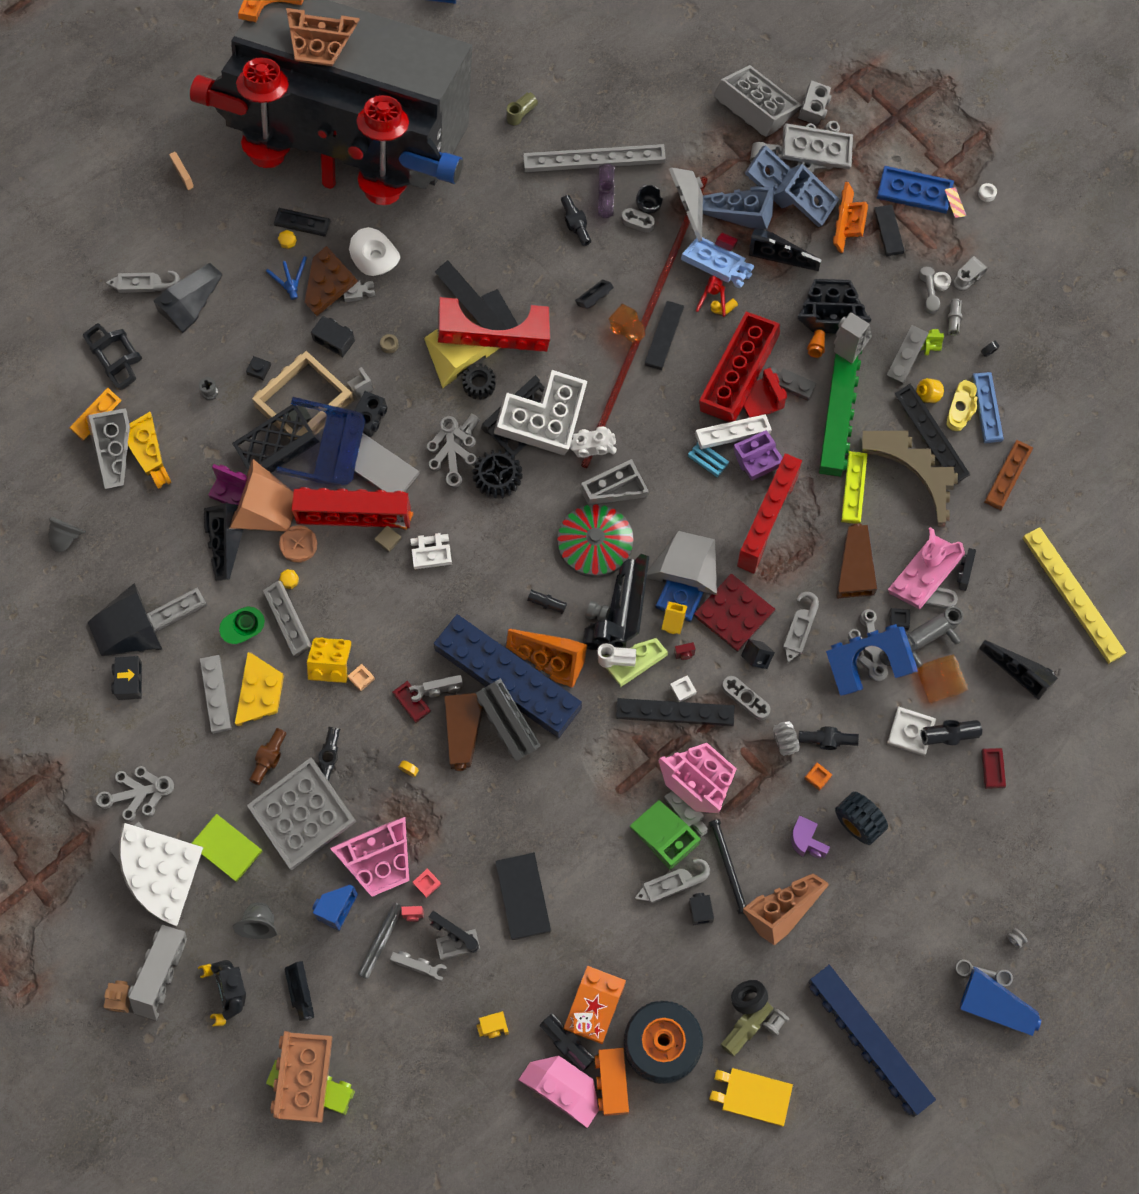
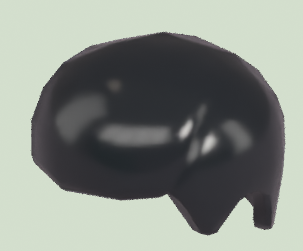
M653 185L640 187L636 195V204L639 210L647 214L660 210L663 198L660 196V189Z

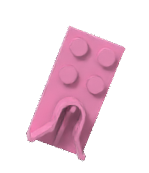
M929 528V540L888 589L889 594L918 609L923 607L965 555L961 542L951 544L937 537L932 528Z

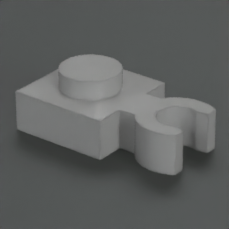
M358 281L344 293L345 302L363 300V295L368 297L375 296L374 290H368L374 287L373 281H368L364 285H361V281Z

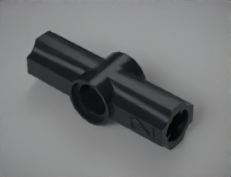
M946 720L943 722V725L923 727L920 736L924 745L938 743L957 745L960 743V740L980 738L982 736V727L978 720L966 722Z
M550 1014L539 1025L553 1040L556 1048L565 1057L567 1056L580 1071L583 1072L595 1060L580 1044L581 1041L570 1031L564 1030V1025L553 1014Z

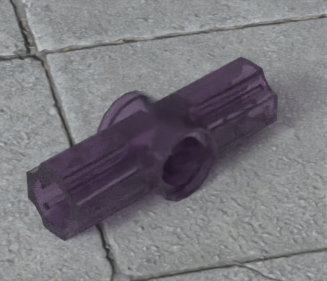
M611 164L599 166L598 216L602 218L614 216L615 166Z

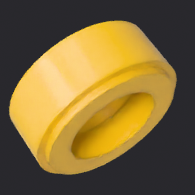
M405 760L401 761L398 766L400 770L412 777H415L419 771L416 766Z

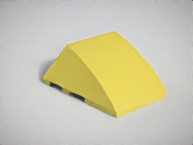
M438 329L424 338L442 389L457 379V374L483 356L487 358L500 349L497 347L438 343Z

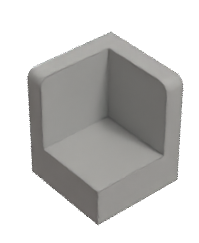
M362 367L358 369L359 375L347 382L357 399L362 397L364 391L371 392L373 390L371 380Z

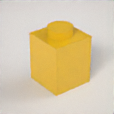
M668 602L661 630H665L670 634H680L687 606Z

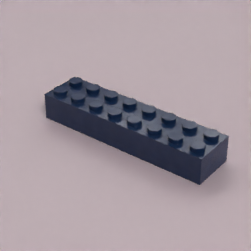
M456 614L433 643L436 652L485 687L501 678L520 712L558 739L582 709V701L458 614Z

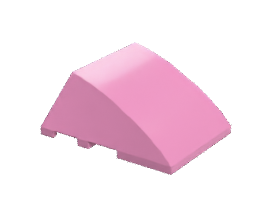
M708 743L689 748L688 751L683 753H674L673 756L667 758L665 756L661 757L658 760L666 786L694 811L720 812L736 768Z
M405 817L381 825L330 848L371 896L409 881Z

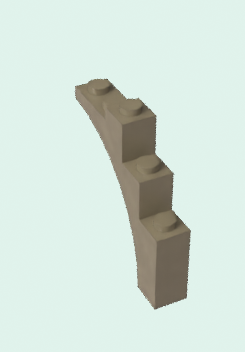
M863 431V453L892 459L916 474L926 486L933 499L937 512L938 527H946V521H950V510H946V503H950V491L946 490H954V484H958V473H954V467H931L935 466V455H931V449H908L912 448V437H908V431Z

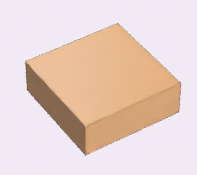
M362 664L347 676L360 692L375 680V677Z

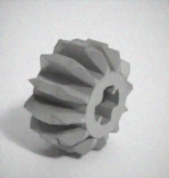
M787 721L774 725L773 733L779 752L783 756L798 752L800 747L792 723Z

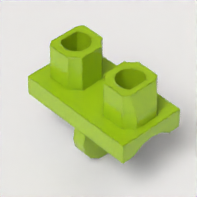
M931 329L921 348V350H924V355L928 356L930 350H942L944 333H940L938 329Z

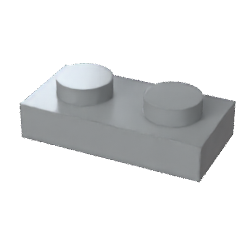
M476 929L465 931L478 942ZM447 936L436 939L441 960L470 953L466 945L459 940L456 943Z

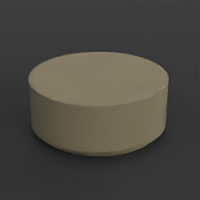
M392 334L383 336L380 340L382 351L389 354L397 351L399 347L397 337Z

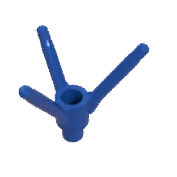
M306 256L301 261L295 280H291L286 261L282 262L287 278L285 283L269 269L266 270L273 279L287 290L291 300L298 298L297 287L307 259Z

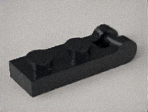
M435 911L431 912L428 918L433 928L438 931L443 929L448 933L447 937L456 943L458 940L464 943L470 953L478 951L479 945L474 937Z

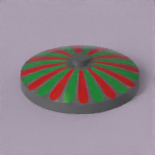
M599 504L582 506L572 511L560 526L558 532L559 553L565 564L580 575L587 577L608 576L618 571L623 562L629 559L633 549V532L627 519L617 510Z

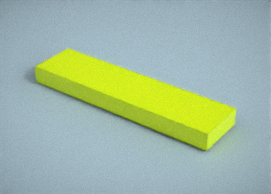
M849 451L841 522L857 524L861 523L867 453Z

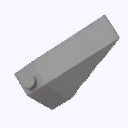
M670 168L669 171L695 235L700 242L702 241L703 194L700 189L703 187L701 179L700 177L696 178L693 171Z
M126 408L88 415L87 422L104 489L124 485L130 431Z

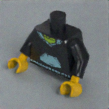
M229 960L198 967V969L202 968L204 970V974L200 978L209 977L215 973L224 1009L222 1013L210 1016V1019H216L212 1026H224L226 1020L239 1014L245 1006L246 992L240 968H234Z

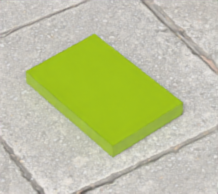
M218 814L211 819L191 843L203 847L201 854L235 882L241 878L262 853V849Z

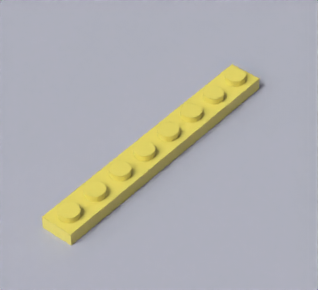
M1039 527L1024 535L1023 540L1107 663L1109 664L1124 656L1126 651L1042 529Z

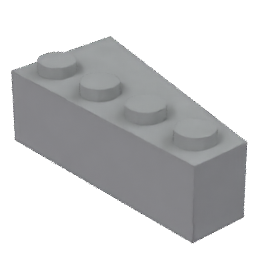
M162 925L160 930L155 932L153 937L154 944L151 949L147 950L144 966L139 968L136 975L137 981L134 986L130 987L128 992L134 1014L157 1021L159 1013L156 1011L159 1003H164L166 997L165 986L166 984H171L174 968L172 967L173 965H178L187 941L185 931Z

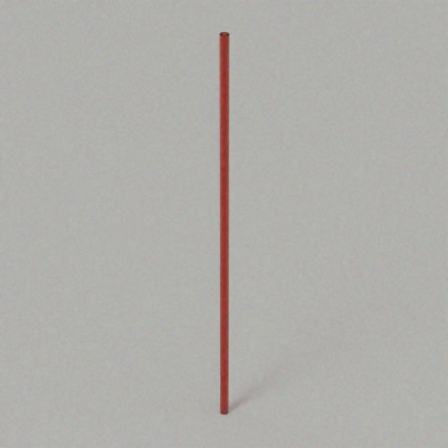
M704 176L701 177L703 187L700 189L702 193L708 181ZM687 213L597 428L606 426L690 224ZM593 455L584 458L581 466L588 468Z

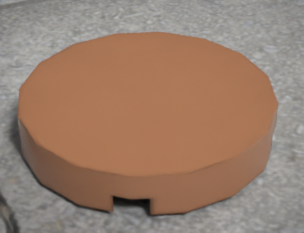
M295 525L289 527L288 531L284 532L280 537L279 547L281 553L292 562L300 563L307 561L317 550L318 543L315 534L306 526Z

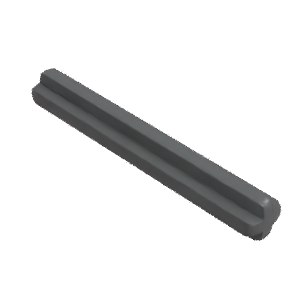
M393 903L358 972L359 976L365 979L369 978L402 913V905Z

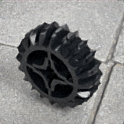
M492 449L490 455L485 452L484 458L479 456V462L474 463L475 469L472 470L474 475L472 478L476 482L475 487L480 488L481 494L486 492L487 497L493 494L494 499L497 498V495H500L503 499L505 493L510 496L511 490L516 492L517 486L521 485L520 479L523 478V474L521 473L522 467L519 466L520 461L515 460L514 454L509 456L508 451L502 454L500 449L498 453H495ZM489 465H492V467H491L490 469H488V470H486V472H484V470H485ZM495 469H497V472L500 474V475H499V478H500V479H498V476L495 475V473H496V470H495ZM509 476H512L506 483L503 484V481L505 479L509 478Z

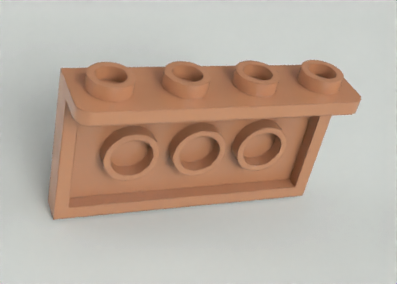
M284 1031V1036H280L279 1049H282L281 1057L277 1058L276 1070H279L278 1079L274 1080L273 1086L276 1098L271 1103V1113L275 1119L323 1122L332 1036L290 1033L289 1031Z

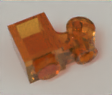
M622 303L609 317L612 331L625 336L630 342L642 340L645 337L646 333L643 324L639 322L636 310Z

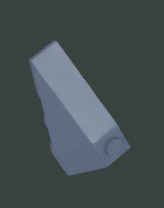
M755 186L750 187V190L746 191L738 189L734 190V193L729 194L721 192L704 195L703 214L748 228L767 230L773 213L774 189L772 187Z

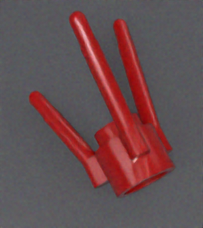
M716 276L709 278L708 285L705 287V291L695 310L696 312H699L707 294L716 295L720 292L722 316H726L723 280Z

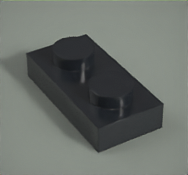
M601 280L577 298L575 302L579 307L591 308L600 298L606 297L614 287L611 282Z
M969 548L967 554L961 560V565H964L963 572L959 571L957 582L960 583L959 590H967L976 549Z

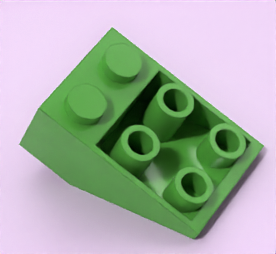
M660 800L630 825V828L669 870L674 868L700 844L701 840L682 819Z

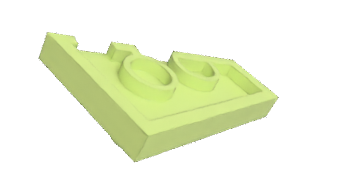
M657 638L635 644L631 647V649H636L635 667L613 665L606 668L620 687L668 655V651Z

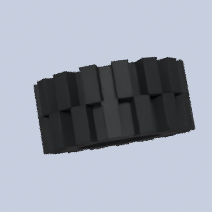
M480 363L479 367H476V364H473V368L467 367V371H464V376H462L464 392L469 397L472 395L473 399L479 397V400H482V396H485L486 399L488 394L492 395L496 385L493 370L491 368L488 369L487 365L482 367ZM475 377H484L486 383L483 386L476 387L472 384V380Z

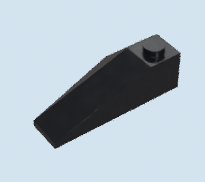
M754 229L749 256L819 271L820 258L773 232L765 229Z
M211 263L198 269L166 289L154 300L158 312L184 333L198 319L199 312L202 307H205L206 300L216 288L222 273Z

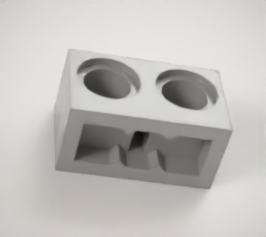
M811 80L798 118L818 125L821 119L824 120L827 113L825 106L829 105L832 95H829L831 87Z

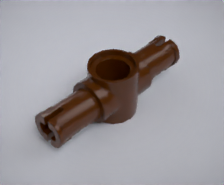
M276 728L269 743H266L265 746L261 745L255 757L257 766L249 779L253 784L259 786L267 771L277 766L281 757L280 746L286 736V732L282 729Z

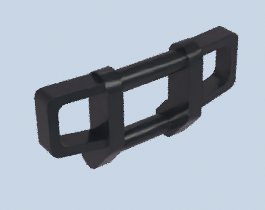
M97 323L83 333V337L89 345L91 352L97 356L103 365L106 375L110 377L119 390H123L136 380L130 365L138 363L142 356L139 352L135 351L126 337L127 334L124 329L108 333L102 325ZM101 330L104 336L93 344L90 336ZM121 341L129 354L121 357L111 365L102 350L113 342ZM126 367L129 377L119 384L114 376Z

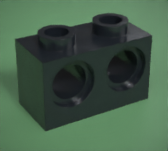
M364 391L349 421L351 430L361 431L365 435L372 437L373 433L379 429L381 417H384L387 412L388 406L386 405L385 398ZM372 405H377L374 409L370 408ZM363 421H370L368 424H362Z

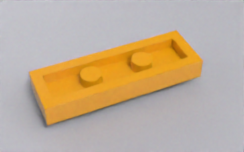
M106 388L69 429L82 441L85 440L90 434L87 416L112 411L122 400L109 388Z

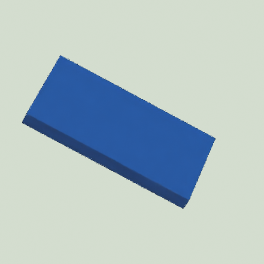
M884 166L877 199L947 214L949 200L945 189L953 188L954 180Z

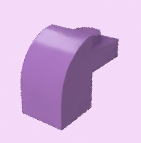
M799 816L791 834V843L794 850L802 857L806 850H808L810 855L816 858H825L830 847L812 839L818 824Z

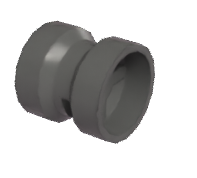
M591 600L585 618L605 621L610 606H601Z

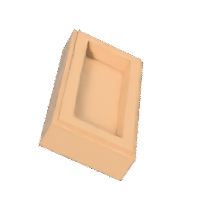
M175 152L169 154L187 190L192 189L191 177L179 156Z

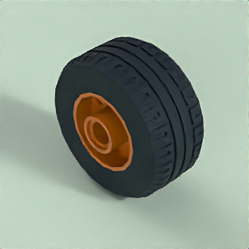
M655 1001L642 1006L630 1018L625 1029L624 1052L627 1061L639 1076L650 1082L669 1084L681 1080L695 1068L702 1054L703 1034L698 1020L687 1008L672 1001ZM664 1038L668 1041V1045L661 1046L658 1040Z

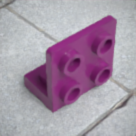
M213 464L212 469L217 479L208 494L209 498L221 503L239 505L247 476L241 472H232L224 465L218 466Z

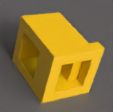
M503 1011L479 1018L480 1024H477V1029L480 1037L488 1036L489 1039L500 1036V1032L503 1031L505 1035L509 1034Z

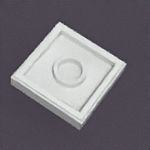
M898 706L887 744L925 756L928 745L922 743L920 732L923 727L934 726L936 718Z

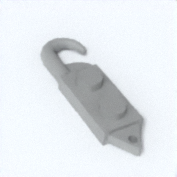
M168 271V274L174 276V281L171 283H162L160 276L155 273H118L117 277L106 283L108 286L118 290V293L155 292L168 289L179 282L180 278L174 271Z
M803 592L797 597V601H800L803 597H809L812 603L809 610L801 609L795 613L783 646L788 663L802 654L819 607L817 596L811 592Z
M694 859L693 863H699L703 866L702 874L692 877L687 870L678 869L644 883V887L635 899L649 901L652 904L686 890L708 878L710 875L709 865L702 859Z

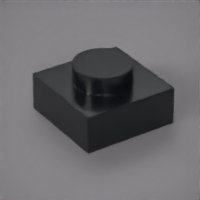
M253 356L246 373L264 381L271 363Z

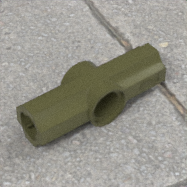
M767 1002L756 1013L743 1014L734 1025L731 1033L721 1043L723 1049L734 1057L742 1049L743 1045L756 1034L761 1027L760 1025L774 1008Z

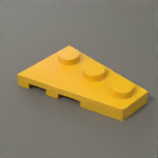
M151 412L129 423L130 431L128 437V447L147 476L151 471H156L163 466Z

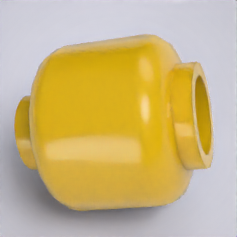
M926 378L918 383L916 392L923 402L937 403L943 397L944 387L939 380Z

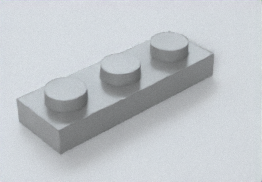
M911 325L887 376L902 383L905 382L929 334L928 332Z

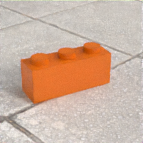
M624 1048L599 1050V1055L595 1056V1067L600 1068V1077H596L597 1090L601 1089L602 1098H598L599 1111H603L604 1116L629 1114Z

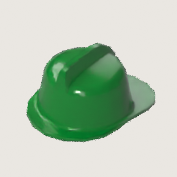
M243 607L223 618L219 627L220 636L230 644L242 643L262 631L265 622L264 616L255 607Z

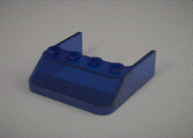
M292 397L291 404L325 412L326 422L314 474L278 466L276 473L324 484L348 485L352 481L365 424L364 416L356 411Z

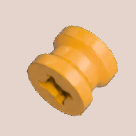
M164 466L160 467L158 471L150 472L158 489L162 488L163 484L172 483Z

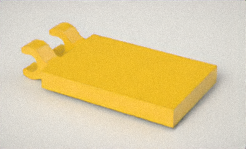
M734 1068L731 1069L730 1074L720 1070L716 1071L714 1080L728 1083L726 1094L712 1091L709 1098L710 1101L722 1103L723 1111L784 1126L793 1084Z

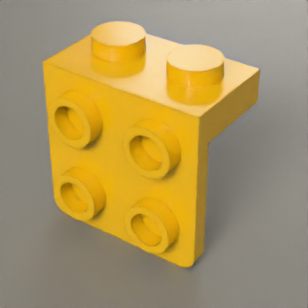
M314 638L307 660L308 680L346 683L348 676L347 661L351 649V641Z

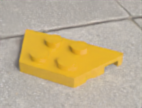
M249 652L247 654L235 719L236 726H241L242 723L250 720L261 719L266 715L270 716L278 713L283 685V673Z

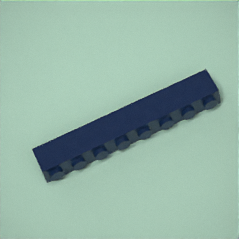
M830 964L809 980L810 991L814 996L821 998L824 1009L828 1013L832 1012L836 1017L835 1022L841 1030L845 1029L847 1031L850 1042L855 1047L858 1046L863 1052L861 1055L868 1064L872 1063L876 1068L875 1073L881 1081L885 1080L887 1082L889 1092L895 1098L898 1097L903 1103L901 1106L908 1115L917 1116L936 1100Z

